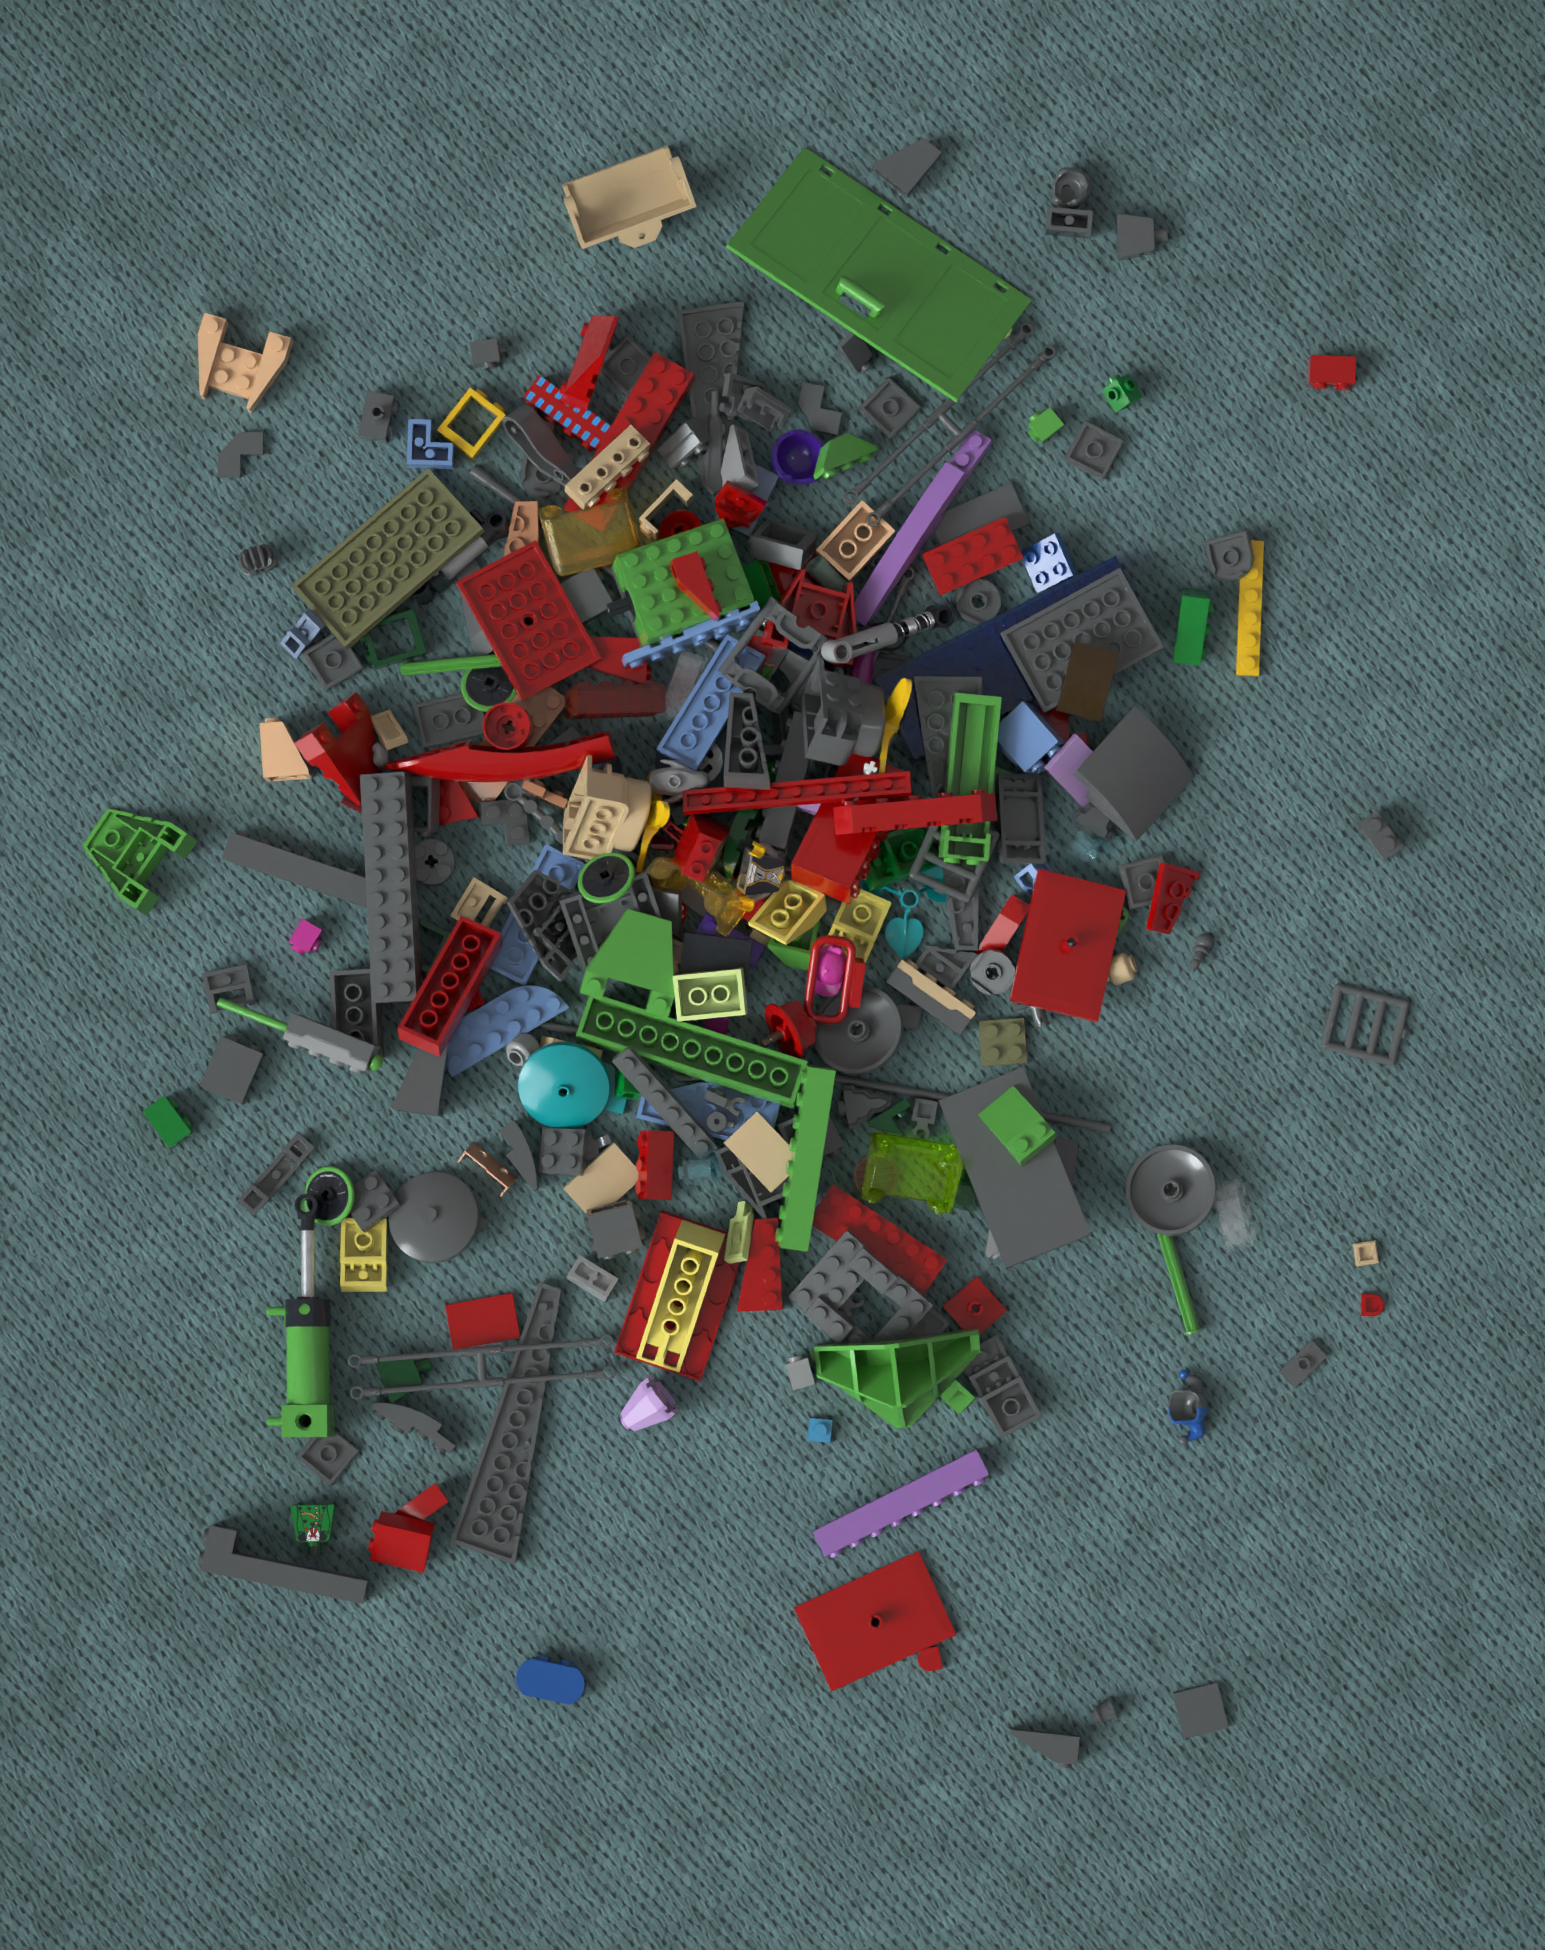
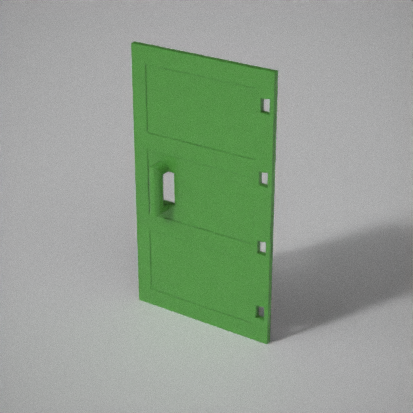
M806 147L802 149L726 246L727 249L955 402L958 401L1032 301V299ZM821 167L825 168L833 175L829 177L828 175L820 171ZM879 206L889 211L890 215L887 216L878 210ZM937 244L948 251L947 255L936 248ZM996 283L1005 289L1006 292L1003 294L993 286ZM844 292L872 310L867 319L838 301Z

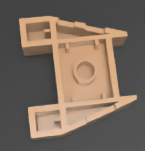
M204 313L198 332L200 396L206 400L208 390L211 388L249 399L246 408L248 412L253 413L267 390L286 366L293 341L290 337L269 332L263 354L225 344L223 341L229 324L227 320Z

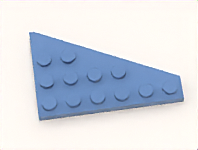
M707 1081L670 1089L712 1137L727 1140L756 1111L773 1129L775 1128L780 1108L779 1104ZM713 1088H716L726 1093L724 1098L729 1100L736 1097L745 1099L744 1104L740 1102L734 1103L733 1107L740 1112L739 1116L732 1114L730 1110L704 1099L707 1090L712 1092ZM641 1096L636 1118L669 1126L651 1104ZM713 1111H721L727 1116L728 1120L735 1121L734 1128L726 1127L721 1132H713L707 1127V1116ZM715 1119L714 1123L719 1124V1119Z

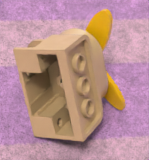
M587 755L563 813V854L591 860L598 855L611 853L612 849L631 852L636 848L642 834L641 850L635 873L642 872L650 842L659 828L666 827L670 815L669 804L662 801V795L652 793L649 783L651 772L648 774L647 780L644 781L624 777V774L613 773L612 765L608 763L605 764L603 770L593 769L592 756Z

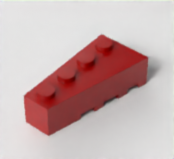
M778 1218L755 1219L737 1312L782 1310L779 1242L776 1241Z

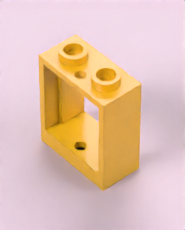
M469 388L437 429L439 435L453 443L456 448L473 461L500 428L502 419L506 416L504 414L506 410L496 402L492 405L486 400L488 396L478 388L475 391ZM471 398L497 416L474 447L449 428Z

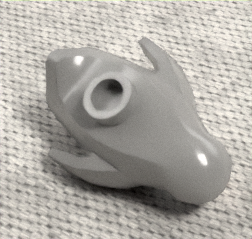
M670 759L660 760L661 763L668 764L670 767L651 771L649 779L652 793L672 796L663 800L667 803L682 800L684 790L704 789L709 784V776L706 772L690 769L685 764Z

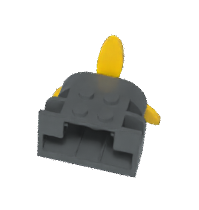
M819 657L801 695L805 758L835 765H845L851 754L872 757L881 744L878 774L885 773L887 753L894 734H900L903 722L900 720L910 698L912 681L906 678L901 679L885 706L884 692L880 686L861 682L860 678L844 675L842 667L837 666L834 672L825 671L823 658Z

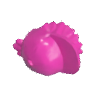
M829 944L821 947L815 993L826 997H832L838 993L844 980L847 958L842 946Z

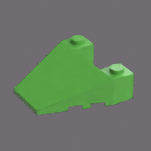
M107 808L82 846L96 866L102 871L118 897L148 916L160 897L143 887L168 849L186 859L197 843V840L171 822L154 820L149 817L136 816L131 813Z
M627 908L598 952L586 966L580 986V993L602 999L608 978L651 990L646 1004V1012L668 1018L674 999L672 921Z

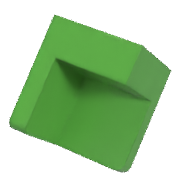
M956 1380L940 1395L958 1414L975 1399Z

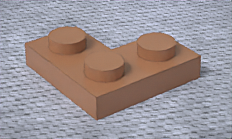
M536 779L524 781L522 786L524 792L565 810L568 800L565 799L566 794L555 789L551 793L545 789L544 783Z

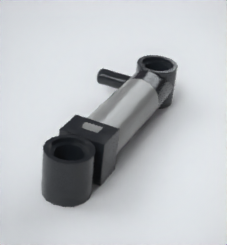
M476 509L470 511V515L485 532L420 588L425 587L423 592L418 593L417 590L411 595L418 604L425 605L430 603L434 599L435 590L441 594L451 585L450 580L497 539L505 538L509 535L510 520L502 510L493 509L487 513L485 518ZM502 521V523L499 526L495 527V524L497 522Z

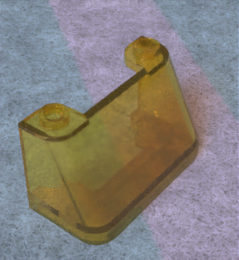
M626 487L612 489L606 495L607 503L593 506L592 508L589 507L585 510L581 509L562 514L561 508L554 505L538 509L555 574L564 576L612 564L616 555L641 547Z
M658 857L645 870L652 886L682 891L687 885L706 897L704 900L705 909L715 917L718 923L716 927L717 932L725 937L729 935L746 913V911L739 909L743 905V901H740V896L746 895L713 873L704 882L681 874L676 857Z

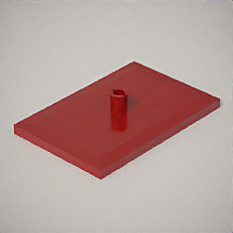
M536 540L456 581L457 587L521 701L540 693L602 659ZM524 621H529L532 623L531 625H526Z
M1038 869L1009 1001L1097 1023L1101 1012L1126 890Z
M919 1551L794 1607L831 1692L956 1635ZM872 1618H878L879 1624L876 1626L872 1625Z

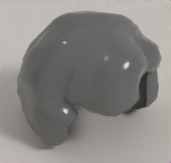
M1074 167L1061 168L1052 184L1051 200L1055 206L1071 209L1080 207L1091 195L1092 183L1090 176Z

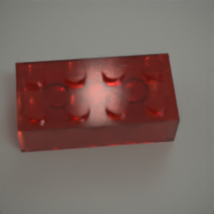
M656 680L643 681V684L635 685V681H624L617 685H613V682H600V685L594 686L591 685V682H582L576 686H571V690L564 692L566 719L654 717L666 711L665 685L657 684Z

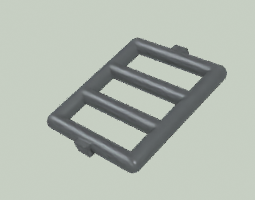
M931 826L911 867L909 877L934 888L933 891L940 894L946 893L968 903L972 900L988 861H983L982 866L977 865L974 871L957 863L944 862V858L929 851L933 840L940 841L941 831L938 830L940 826ZM989 828V834H991L990 859L999 839V833ZM924 861H930L970 879L966 891H961L921 873L920 870Z
M1337 983L1334 987L1329 1011L1326 1010L1324 1018L1326 1024L1321 1048L1394 1066L1401 1040L1405 1038L1406 1030L1404 1027L1410 1002L1406 999ZM1342 993L1355 996L1344 1045L1331 1042ZM1364 999L1378 1002L1366 1050L1353 1047ZM1387 1004L1400 1007L1388 1056L1375 1053Z

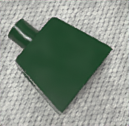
M428 1358L415 1362V1359L375 1363L385 1388L422 1385L424 1382L421 1374L433 1370ZM409 1392L387 1393L392 1403Z

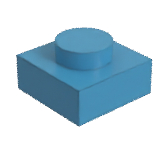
M810 1418L807 1441L830 1443L832 1420Z

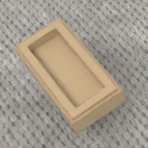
M390 709L371 716L372 726L378 735L379 742L385 746L386 750L408 743L406 734Z

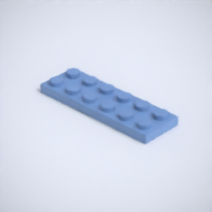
M726 634L657 747L658 752L672 760L685 764L690 769L698 771L728 722L730 692L745 693L747 691L739 689L718 671L738 643L737 639ZM746 646L738 657L739 665L758 672L766 656Z
M545 844L532 872L537 870L559 881L560 885L568 889H575L579 874L586 864L569 855H564L563 852ZM511 912L501 931L503 945L490 969L526 986L539 958Z

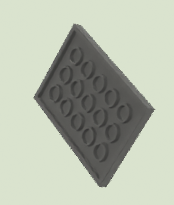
M1120 568L1000 633L1043 713L1050 711L1058 705L1074 642L1118 652L1119 655L1113 676L1164 648Z

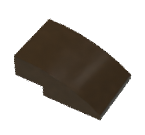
M1074 642L1056 711L1101 722L1119 653Z

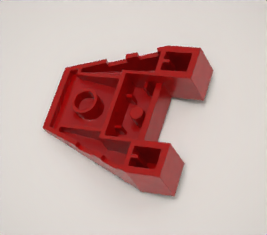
M592 316L589 323H584L580 334L584 338L568 382L563 380L559 394L563 395L561 403L585 412L587 411L604 359L613 340L619 317Z
M355 692L339 701L327 712L341 730V733L336 738L332 736L324 723H321L304 733L294 744L311 766H318L324 772L323 776L326 779H333L339 785L338 789L356 805L360 806L362 805L360 775L378 774L381 771L373 762L374 753L372 747L376 742L370 710L358 693Z

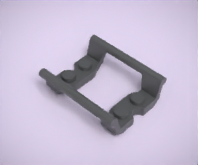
M770 597L718 671L742 691L747 689L754 690L756 701L772 712L781 715L813 671L818 658H822L821 649L823 644L832 639L822 635L810 625L806 627L798 626L796 623L797 616L783 607L776 599ZM765 620L772 621L779 633L803 649L809 648L813 651V656L789 689L782 694L777 692L772 682L758 672L739 665L738 657Z

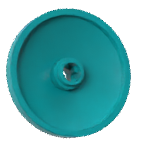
M572 1042L550 1043L534 1051L523 1064L518 1081L519 1096L526 1111L541 1124L558 1129H575L593 1121L604 1109L610 1090L609 1074L602 1060L590 1049Z

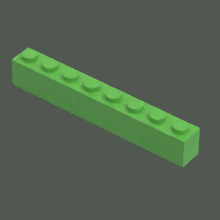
M806 1065L805 1070H801L800 1083L803 1084L802 1093L798 1092L796 1106H799V1113L794 1116L793 1129H796L795 1138L791 1137L789 1151H793L792 1159L787 1161L786 1174H789L788 1183H784L782 1193L786 1198L785 1204L780 1206L779 1219H782L781 1228H777L776 1241L779 1242L778 1245L781 1248L807 1252L809 1249L836 1070L833 1068Z

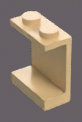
M677 479L639 518L640 531L648 539L653 537L657 540L659 538L658 530L649 521L673 496L677 497L687 508L694 501L693 494Z

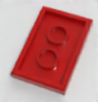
M513 1293L445 1305L453 1350L521 1338Z

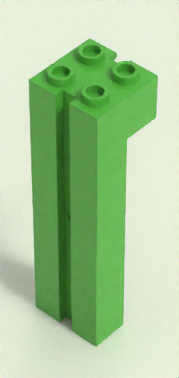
M954 693L945 793L953 792V797L972 795L971 791L985 789V794L993 793L1002 697ZM990 821L941 826L939 857L944 858V862L960 863V859L967 860L966 864L982 866L983 861H989Z

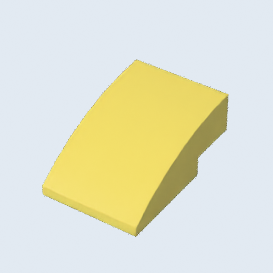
M861 889L857 899L853 898L850 905L842 902L828 935L849 938L856 947V958H863L866 964L892 902ZM842 946V949L844 950V953L847 956V949L844 946Z
M345 1218L341 1221V1292H387V1218L365 1233L354 1218Z

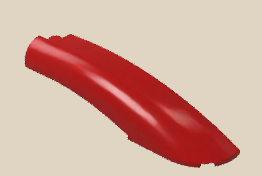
M607 730L567 742L543 746H528L515 752L502 751L495 746L473 744L471 739L387 762L384 765L389 770L408 772L411 775L440 780L509 782L542 778L581 769L587 755L592 756V765L614 760L616 756L611 731Z

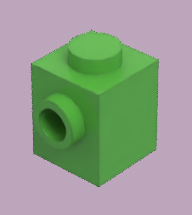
M1049 407L1043 413L1038 411L1029 418L1031 422L1028 424L1030 429L1028 434L1034 442L1039 440L1043 444L1060 431L1064 424Z

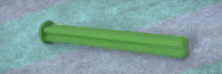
M495 654L406 662L401 664L400 669L401 674L406 676L499 667L501 664Z
M1157 1234L1186 1328L1185 1335L1201 1331L1202 1328H1199L1172 1236Z

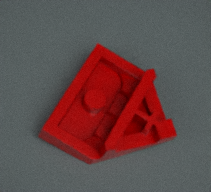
M729 480L726 481L715 497V510L718 513L719 519L725 521L728 531L729 528L739 526L749 528L751 522L755 521L766 506V500Z

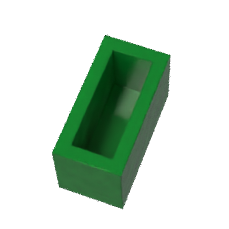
M164 1095L142 1112L168 1148L172 1149L193 1133L190 1129L193 1127V1124L186 1115L182 1117L177 1110L180 1107L174 1098L168 1099Z

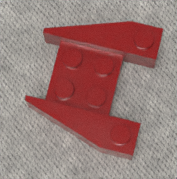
M806 569L798 571L779 600L783 607L797 616V625L800 627L810 625L819 633L832 640H838L857 633L853 582L844 584L842 592L803 582ZM767 620L760 645L781 651L787 648L789 639L779 633L772 621ZM854 658L850 659L846 663L829 664L848 668L852 666Z

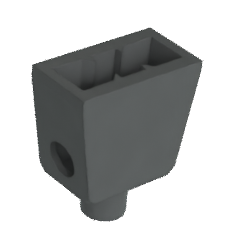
M1124 214L1116 215L1118 261L1153 254L1155 242H1167V229H1154L1153 218Z

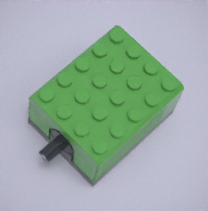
M723 519L616 555L611 571L622 599L606 604L607 611L610 617L627 611L640 647L654 644V647H656L658 642L664 640V638L672 636L676 639L683 633V630L711 619L677 587L669 565L674 558L698 551L699 557L704 558L707 570H704L707 579L711 578L714 585L712 594L714 599H718L721 605V620L725 619L724 616L730 613V611L735 609L745 611L750 608V603L755 602Z

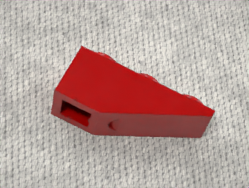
M698 551L672 559L669 565L677 587L714 622L718 621L722 609L719 600H715L712 594L714 585L711 578L707 579L704 570H707L704 558L699 557Z

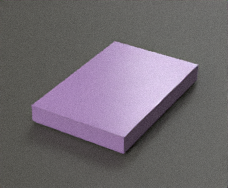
M1073 734L1044 768L1081 807L1085 808L1090 802L1085 798L1090 789L1073 774L1093 751L1079 736Z

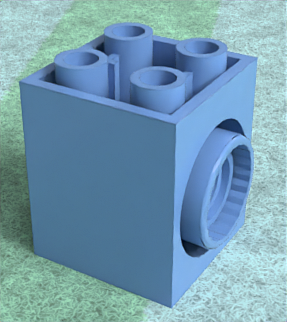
M1022 701L999 723L997 743L999 748L1015 765L1020 766L1026 773L1041 774L1046 770L1044 767L1066 743L1065 739L1036 706L1029 702Z

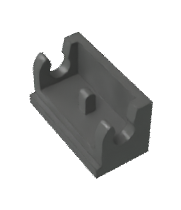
M758 386L745 389L737 408L738 412L769 432H774L777 427L781 429L792 408Z

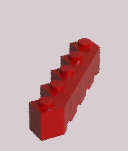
M985 789L971 791L972 795L953 797V792L939 793V798L921 799V795L907 796V801L889 802L888 798L874 799V804L856 805V801L842 802L841 807H833L835 833L840 835L997 821L995 793L985 794Z

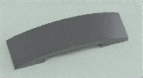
M297 1133L283 1148V1151L237 1201L255 1216L300 1167L315 1147Z

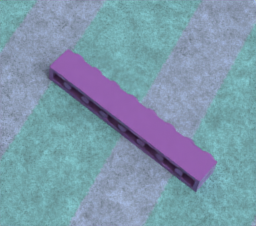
M975 1449L813 1530V1534L824 1556L830 1555L833 1558L843 1553V1547L850 1544L851 1548L864 1542L863 1537L870 1534L873 1538L884 1532L883 1527L889 1524L895 1527L904 1522L903 1517L909 1514L915 1517L925 1512L923 1507L931 1503L935 1507L946 1501L945 1496L952 1493L955 1497L966 1491L965 1486L971 1483L977 1486L985 1482V1476L989 1475L978 1451Z

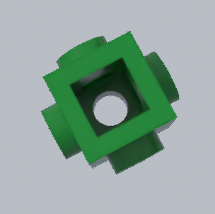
M1118 374L1107 381L1109 385L1102 389L1106 400L1110 403L1115 413L1130 407L1143 397L1130 374L1122 377Z

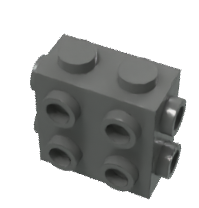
M631 1199L586 1210L588 1217L583 1219L586 1230H591L593 1238L589 1239L592 1253L597 1252L598 1259H611L616 1257V1254L622 1252L631 1254L637 1252L638 1248L643 1247L641 1240H644L645 1236L642 1226L637 1227L636 1219L640 1218L637 1204L632 1206Z

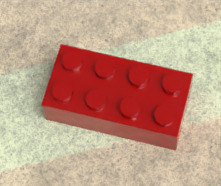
M1005 516L999 517L921 553L939 595L948 593L1023 559Z

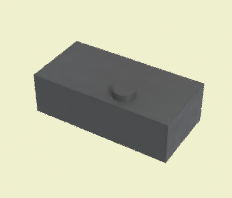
M370 969L330 971L332 1028L380 1046L378 1054L381 1055L384 1061L382 1003H372Z

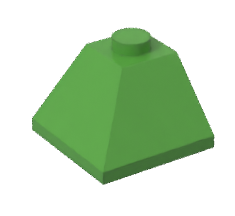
M820 920L814 927L787 945L770 937L768 948L785 966L808 971L811 948L817 937Z

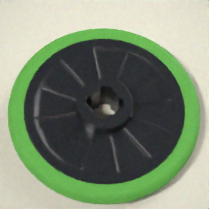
M502 666L468 669L462 677L461 691L464 699L470 706L480 711L487 712L495 704L502 702L510 703L517 694ZM488 683H492V684H493L492 687L487 686V685H488Z
M619 853L598 855L591 859L581 870L578 878L579 891L584 898L594 903L615 901L626 894L631 888L635 879L634 865L628 857Z
M326 1166L316 1170L307 1180L305 1194L316 1196L321 1204L318 1219H315L316 1223L331 1226L340 1223L349 1215L354 1204L355 1192L353 1183L347 1173L337 1167ZM310 1199L304 1201L305 1210L309 1212L313 1208V1203Z

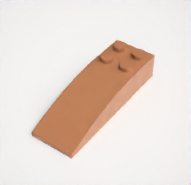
M552 687L524 701H521L518 694H516L510 702L525 709L532 717L534 734L529 744L525 747L538 746L570 704L567 698ZM511 722L510 725H505L504 729L509 734L510 731L515 730V727L512 726ZM485 737L479 744L493 746ZM459 781L464 791L478 804L480 802L496 801L510 783V781Z

